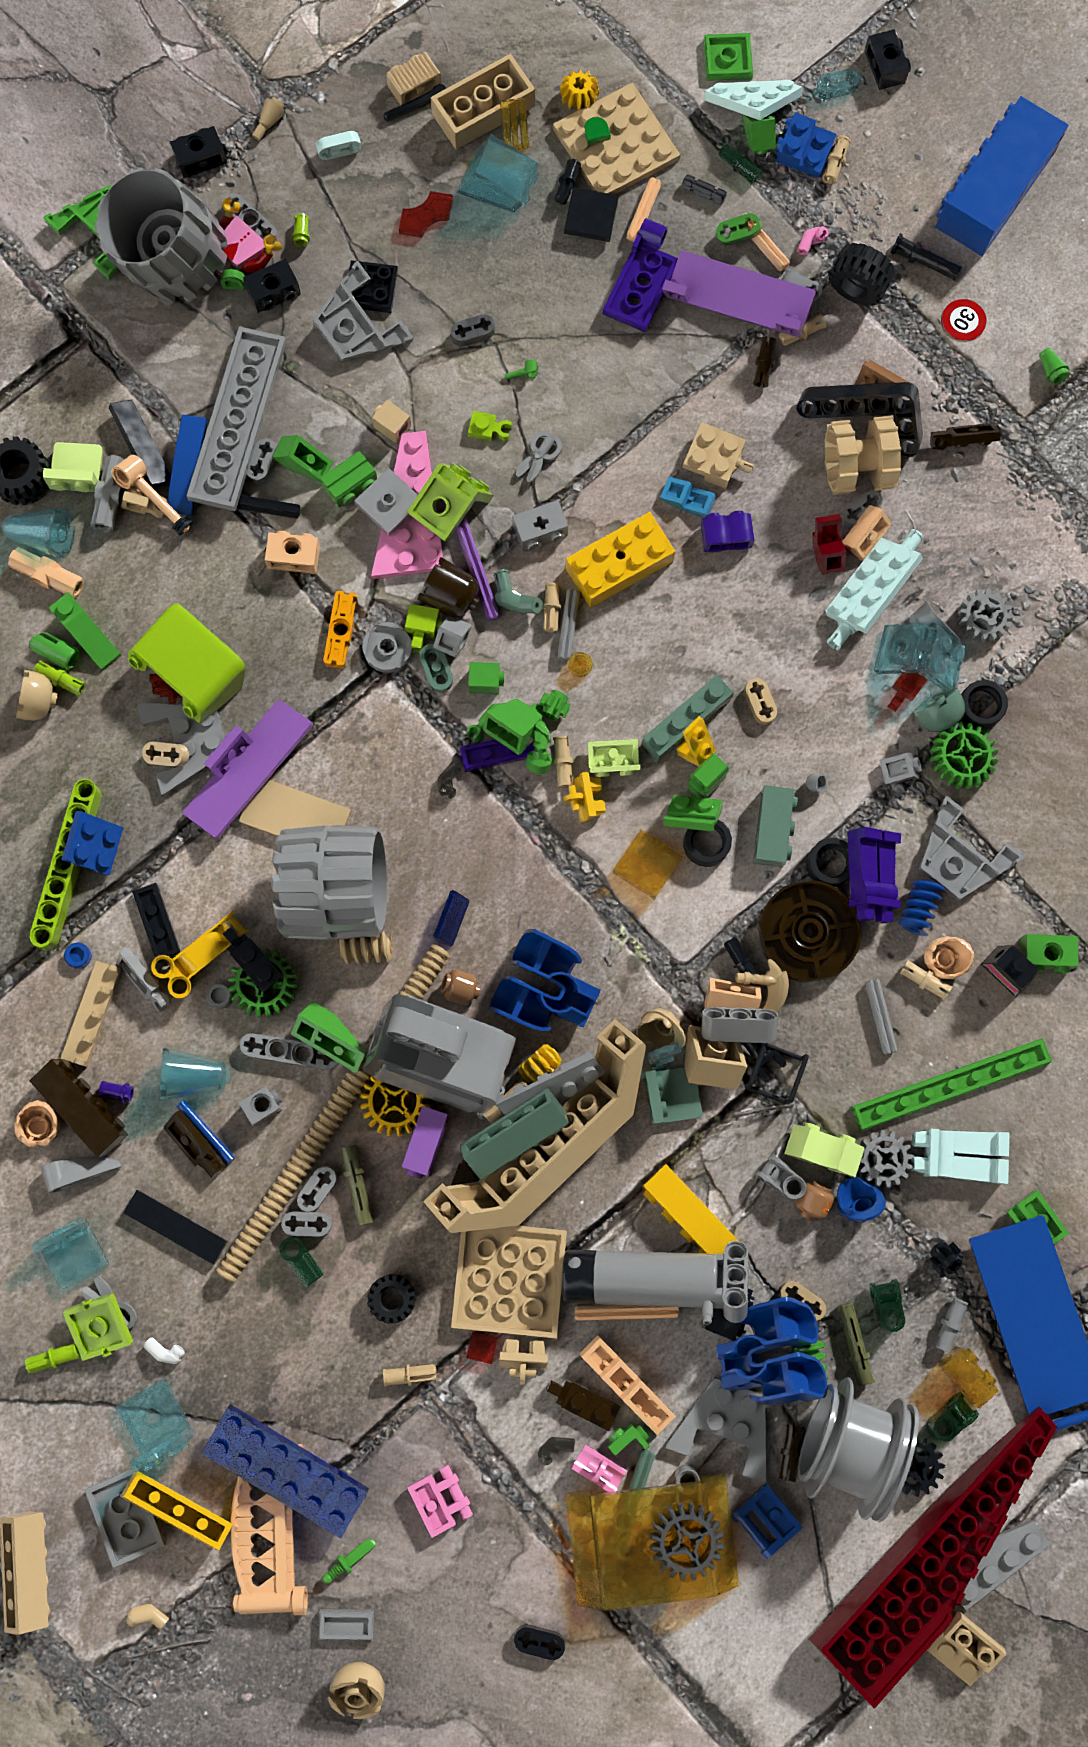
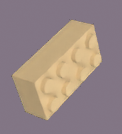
M511 53L431 97L432 115L456 150L535 107V88Z

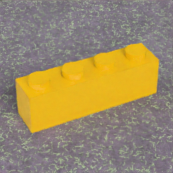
M664 1164L642 1185L645 1189V1192L642 1193L652 1205L657 1202L663 1209L661 1212L662 1216L671 1225L676 1222L682 1229L679 1234L689 1244L694 1241L700 1248L697 1253L724 1254L725 1246L728 1243L738 1241L667 1164Z
M134 1471L120 1496L215 1550H220L233 1526L232 1523L139 1471Z

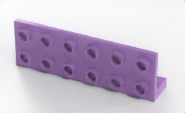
M686 251L680 252L671 281L665 280L662 288L666 298L798 338L801 337L816 294L814 289Z

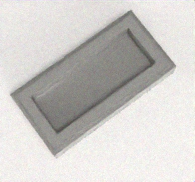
M320 1609L318 1640L373 1641L375 1610Z

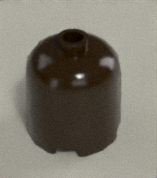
M440 557L439 564H435L424 583L426 588L423 593L425 594L420 593L417 599L432 608L439 609L441 613L447 616L461 618L469 610L474 612L480 601L477 597L479 584L473 576Z

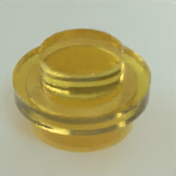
M583 652L573 654L568 661L569 671L577 677L588 675L593 667L591 657Z

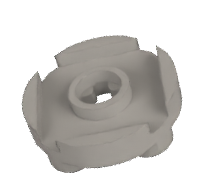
M380 623L377 627L369 630L363 639L362 648L368 665L380 672L401 671L412 655L410 636L405 632L404 628L395 623ZM387 642H391V646L394 648V650L390 651L389 653H384V650L381 649V646H385Z

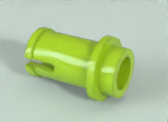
M299 213L297 216H294V233L291 239L294 245L305 247L310 241V235L308 234L309 216Z

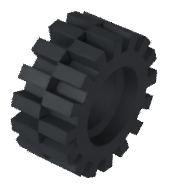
M389 1274L380 1277L371 1285L367 1295V1304L371 1314L377 1320L387 1324L403 1321L414 1309L416 1300L415 1290L410 1281L403 1278V1276ZM394 1288L401 1293L402 1302L398 1308L387 1309L382 1304L381 1297L386 1289Z

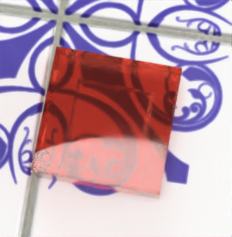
M472 1331L466 1358L492 1364L498 1337Z

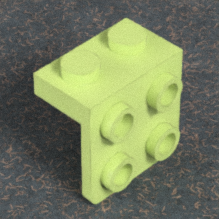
M55 443L51 469L44 468L43 479L48 487L57 491L95 492L96 483L100 480L102 447L96 444Z

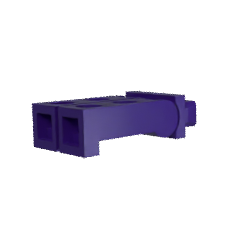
M869 827L847 831L850 892L852 896L849 899V907L857 908V920L859 921L874 920L875 910L876 923L893 922V909L900 908V900H897L898 888L895 885L896 844L901 843V833L882 831Z

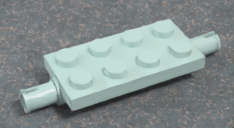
M911 529L901 544H896L884 538L879 539L825 610L827 617L838 622L837 629L827 640L830 647L840 650L847 638L858 630L866 634L923 560L921 553L914 551L924 539L921 532L918 530L915 532V529Z

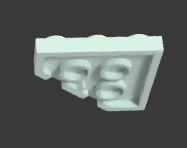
M791 80L716 83L704 92V100L761 120L801 97L802 86L794 84Z

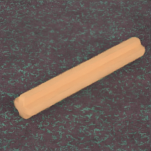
M584 1305L576 1306L574 1309L577 1321L679 1317V1307Z

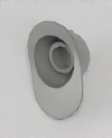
M923 596L922 598L925 603L909 618V622L921 638L931 641L951 634L961 643L960 638L937 616Z

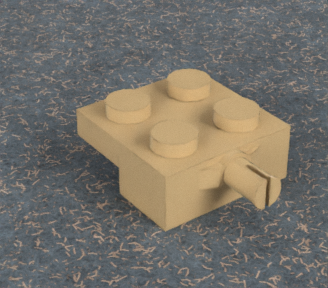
M701 422L682 468L705 476L704 481L726 489L732 474L737 469L751 474L754 464L741 460V453L746 439Z

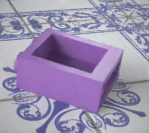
M422 1106L402 1167L407 1169V1175L421 1180L423 1175L430 1176L450 1118L448 1114Z

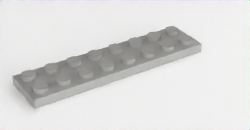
M239 326L187 493L188 501L236 511L284 352L286 337Z

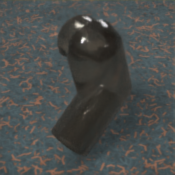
M451 762L437 779L438 792L447 800L454 798L456 795L452 779L461 770L454 762Z
M563 1437L549 1438L539 1448L537 1453L539 1462L542 1465H550L552 1459L559 1451L574 1453L575 1439Z

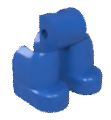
M527 929L514 950L511 964L525 971H530L559 986L556 997L550 996L512 976H504L494 992L489 1005V1011L525 1027L540 1031H549L551 1029L547 1025L552 1014L584 1028L601 990L570 975L574 966L577 963H582L580 955L574 949L536 929Z
M782 1297L748 1307L747 1317L739 1323L750 1325L754 1335H745L736 1341L716 1345L718 1359L721 1360L722 1389L746 1390L762 1385L763 1396L750 1395V1399L766 1405H778L798 1400L808 1402L825 1398L827 1395L828 1385L825 1371L820 1361L813 1356L796 1352L769 1359L765 1363L760 1364V1353L790 1345L802 1347L817 1342V1321L810 1306L806 1303L790 1297Z

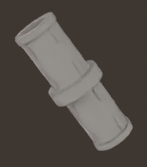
M952 1296L945 1319H941L942 1327L934 1347L948 1353L951 1352L957 1331L962 1329L960 1323L969 1303Z

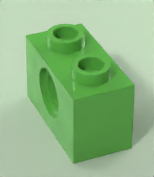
M1026 934L1020 938V952L1038 968V973L1044 972V969H1054L1056 974H1068L1070 970L1078 967V936ZM1045 949L1053 952L1054 958L1052 961L1045 957Z

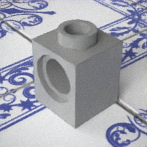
M448 616L439 627L433 648L456 657L465 646L472 625L458 618Z
M265 1086L239 1102V1105L253 1126H257L280 1112L282 1108L279 1104L283 1101L275 1089L270 1090V1088ZM261 1098H267L269 1101V1108L265 1112L257 1110V1102Z

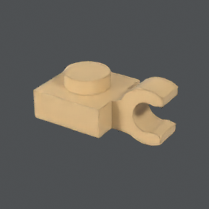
M124 491L121 508L144 515L150 513L158 518L163 517L164 513L161 510H157L156 505L148 497H145L143 493Z

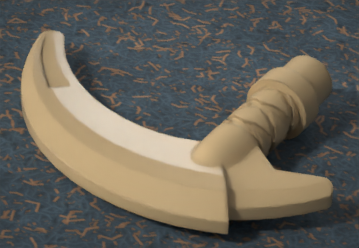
M768 959L769 970L765 975H753L750 972L736 973V983H743V985L751 983L767 985L768 995L763 1009H771L778 1013L788 994L789 981L786 971L782 972L773 960Z

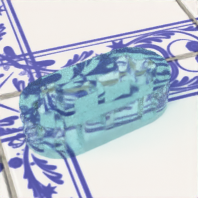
M844 69L822 75L817 82L816 94L824 100L852 94L858 88L860 75L853 69Z

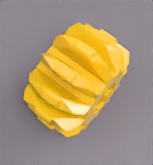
M581 68L578 73H574L571 70L569 76L563 77L560 86L563 104H568L569 110L574 107L577 108V111L582 107L589 108L590 104L597 101L599 95L596 77H591L590 71L585 74L582 73Z
M545 1044L519 1066L518 1072L526 1083L532 1084L538 1081V1076L546 1072L551 1074L561 1065L562 1059L554 1048Z

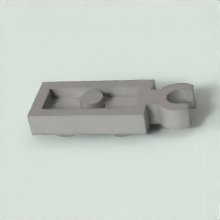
M128 947L119 952L116 963L147 1001L151 1000L159 1013L168 1008L169 998L159 990L157 977L144 968L139 955L132 953Z

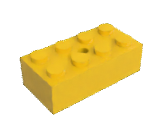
M648 512L567 557L565 570L588 607L592 608L671 564L674 561L676 551L652 513Z

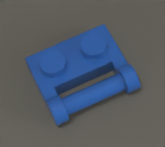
M767 1483L730 1514L731 1518L735 1522H739L761 1549L760 1553L765 1559L770 1558L803 1528ZM752 1509L776 1537L773 1541L769 1542L747 1516V1513Z

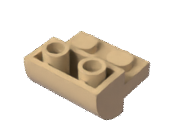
M956 1611L951 1614L953 1618L949 1626L927 1651L971 1687L984 1672L988 1674L1006 1656V1650L964 1614Z

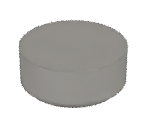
M216 983L208 988L206 1000L215 1009H225L231 1004L233 993L228 991L229 987L227 985Z

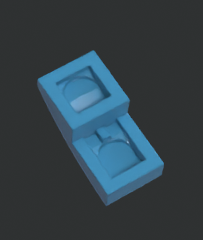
M668 477L660 499L691 514L706 517V515L710 514L716 500V495L713 492L693 487L691 482Z

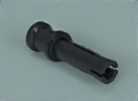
M902 233L899 234L890 252L891 254L897 253L907 258L909 263L916 261L953 279V281L956 280L958 275L949 270L952 269L959 273L962 266L923 249V245L920 242L914 243L904 238Z

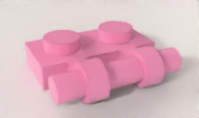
M449 1465L439 1469L443 1477L442 1481L436 1483L431 1473L407 1487L431 1538L456 1525L452 1516L453 1513L459 1511L463 1520L473 1515L469 1507L470 1501L467 1495H463L457 1483L459 1479L456 1473H452ZM447 1488L454 1500L450 1505H447L441 1491Z

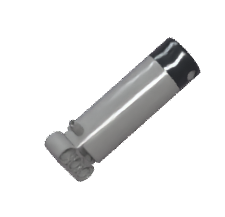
M731 1241L725 1246L724 1254L566 1250L562 1268L563 1299L565 1303L702 1308L703 1323L705 1325L712 1323L713 1308H723L724 1317L728 1321L739 1323L745 1320L748 1314V1248L740 1241Z

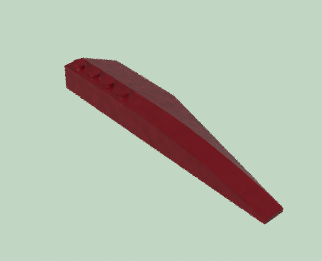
M1037 1407L962 1474L907 1530L809 1638V1641L874 1709L949 1626L953 1618L951 1614L957 1603L961 1604L966 1594L963 1592L970 1579L976 1577L979 1571L977 1567L983 1556L986 1557L1008 1518L1006 1514L1012 1503L1016 1504L1020 1496L1018 1493L1025 1479L1029 1480L1034 1471L1032 1467L1037 1457L1040 1458L1057 1429L1056 1424L1040 1407Z

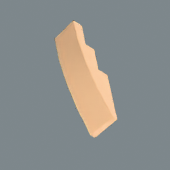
M598 1335L580 1352L579 1355L657 1436L676 1417Z

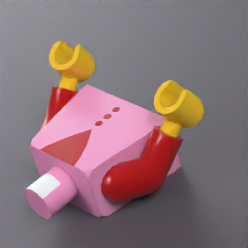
M227 197L222 202V207L226 213L222 214L219 223L225 231L227 238V247L222 249L227 255L223 270L235 269L244 275L251 274L265 268L273 256L272 252L280 251L282 245L277 241L273 243L276 239V236L267 235L263 240L238 216L234 218L233 213H238L241 207L238 202H234L231 209L232 198ZM215 270L221 276L222 271Z

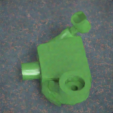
M513 699L506 703L492 704L480 717L478 725L468 727L467 735L469 738L473 737L474 743L483 741V730L518 755L533 741L535 750L527 755L526 767L536 774H544L550 770L552 757L546 749H548V743H551V736L545 722L542 721V707L539 704L533 703L528 706L519 699Z

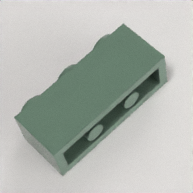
M764 785L762 788L753 864L783 867L787 861L791 860L792 846H789L788 843L789 836H793L795 822L791 821L792 812H796L798 798L794 797V789Z

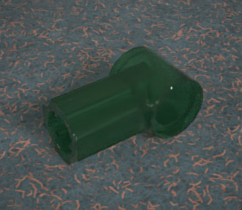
M290 1236L281 1242L279 1247L281 1257L287 1261L305 1288L324 1275L300 1237ZM289 1241H294L299 1245V1252L295 1256L289 1255L285 1250V1246Z

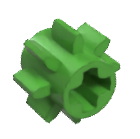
M552 690L550 695L544 692L539 702L543 708L541 713L554 721H557L560 716L566 718L570 710V704L567 703L569 698L557 690Z

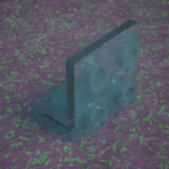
M77 1218L30 1244L35 1254H43L60 1290L71 1287L109 1265L86 1218Z

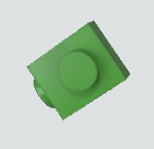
M630 1423L623 1430L619 1427L608 1437L610 1442L607 1443L608 1448L616 1456L635 1438L647 1450L650 1446L646 1440L650 1437L640 1425L635 1428Z

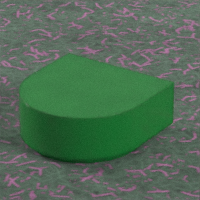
M592 117L587 120L584 134L588 145L611 140L608 124L603 118Z

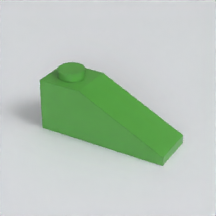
M68 592L49 607L55 617L101 670H104L121 656L118 650Z
M314 1001L298 1015L291 1035L356 1074L367 1053L334 1013Z

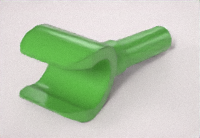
M532 359L526 360L525 369L505 374L506 380L519 376L535 378L538 374L537 361Z

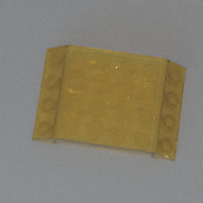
M726 1474L700 1476V1481L614 1492L593 1494L592 1490L565 1493L578 1606L612 1610L716 1597L739 1587ZM678 1502H682L684 1509H687L688 1502H693L694 1511H696L699 1505H703L705 1508L704 1514L711 1511L714 1515L711 1521L718 1520L720 1526L717 1530L722 1531L724 1534L722 1539L716 1540L724 1544V1549L715 1550L721 1555V1560L712 1558L711 1561L714 1563L715 1569L711 1570L708 1566L704 1567L707 1574L705 1577L701 1575L700 1571L695 1572V1581L691 1579L690 1573H686L685 1580L681 1581L679 1571L673 1578L670 1577V1567L662 1571L660 1569L662 1561L655 1562L653 1559L657 1552L650 1550V1544L657 1541L651 1540L649 1534L651 1532H659L653 1528V1522L662 1524L658 1514L662 1512L666 1517L670 1515L667 1510L669 1505L672 1506L674 1512L678 1511ZM681 1520L683 1525L690 1529L703 1526L694 1520ZM674 1525L671 1526L666 1534L664 1547L669 1546L670 1541L676 1536ZM680 1530L683 1536V1543L693 1552L690 1539ZM708 1535L703 1537L704 1540L697 1547L699 1556L707 1548ZM687 1554L671 1555L673 1559L680 1562L692 1561Z

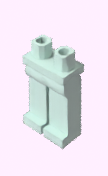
M926 1129L925 1131L912 1133V1146L924 1147V1157H914L911 1159V1165L913 1166L911 1171L924 1174L923 1177H944L993 1184H1008L1009 1160L954 1156V1154L1009 1157L1010 1132H966Z

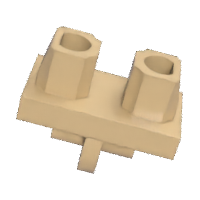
M505 1340L503 1352H500L499 1367L510 1368L509 1376L520 1377L519 1385H525V1377L536 1378V1369L547 1370L548 1354H545L543 1341H530L529 1353H519L518 1340Z

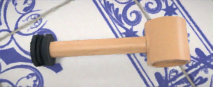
M130 455L112 468V476L116 483L125 489L136 485L174 523L172 529L176 530L175 532L179 536L189 530L193 521L189 520V518L187 519V515L181 517L143 479L147 474V468L138 456Z

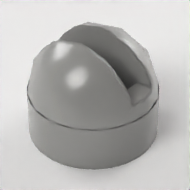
M824 773L809 775L806 780L808 789L814 793H824L828 785L827 776Z

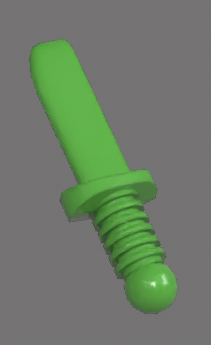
M367 1539L344 1558L340 1554L337 1557L339 1563L323 1575L322 1581L325 1584H330L342 1572L346 1571L350 1574L353 1571L350 1567L374 1548L377 1543L373 1539Z

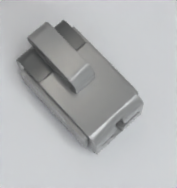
M396 994L383 1007L366 1055L363 1071L372 1075L374 1079L469 1113H484L497 1103L505 1077L504 1071L508 1067L516 1038L499 1028L418 998Z

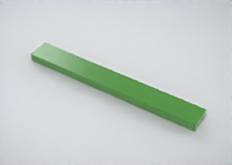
M1041 1038L854 1105L851 1109L859 1130L863 1131L1052 1063L1044 1040Z

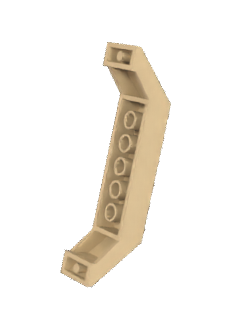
M614 1019L596 1036L599 1043L595 1058L601 1063L606 1072L560 1104L565 1110L569 1124L564 1126L561 1131L545 1138L538 1146L531 1147L522 1153L516 1160L506 1163L494 1174L488 1175L478 1182L445 1186L442 1183L423 1202L450 1233L519 1226L634 1115L646 1045Z

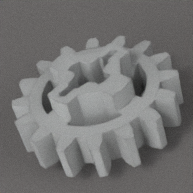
M987 588L984 594L980 589H977L975 596L970 593L966 600H963L960 606L963 609H960L958 616L963 618L960 620L959 625H966L965 634L968 632L973 633L971 639L974 640L977 636H980L981 642H984L989 637V640L993 642L997 636L1001 638L1005 634L1004 630L1007 631L1011 627L1009 622L1013 619L1014 615L1008 614V612L1012 609V605H1005L1008 598L1000 599L999 591L992 595L990 588ZM975 604V611L970 614L971 607ZM1001 617L1000 624L996 627V620Z
M881 1130L878 1133V1137L874 1133H870V1141L866 1139L861 1141L865 1148L860 1161L863 1167L858 1171L859 1173H867L866 1181L875 1179L874 1186H880L883 1181L885 1187H890L891 1181L895 1185H899V1177L908 1178L905 1170L913 1169V1166L908 1164V1160L913 1159L914 1155L907 1154V1150L911 1146L902 1145L903 1136L895 1139V1132L891 1131L886 1136L885 1131ZM880 1141H886L890 1143L886 1146V1148H881L879 1145H876V1143ZM898 1152L900 1153V1156H901V1163L898 1162V1157H897V1153H898ZM868 1154L871 1155L872 1158L871 1166L868 1162ZM880 1154H888L887 1161L889 1163L882 1164ZM886 1169L893 1173V1175L888 1177L880 1176L879 1174Z

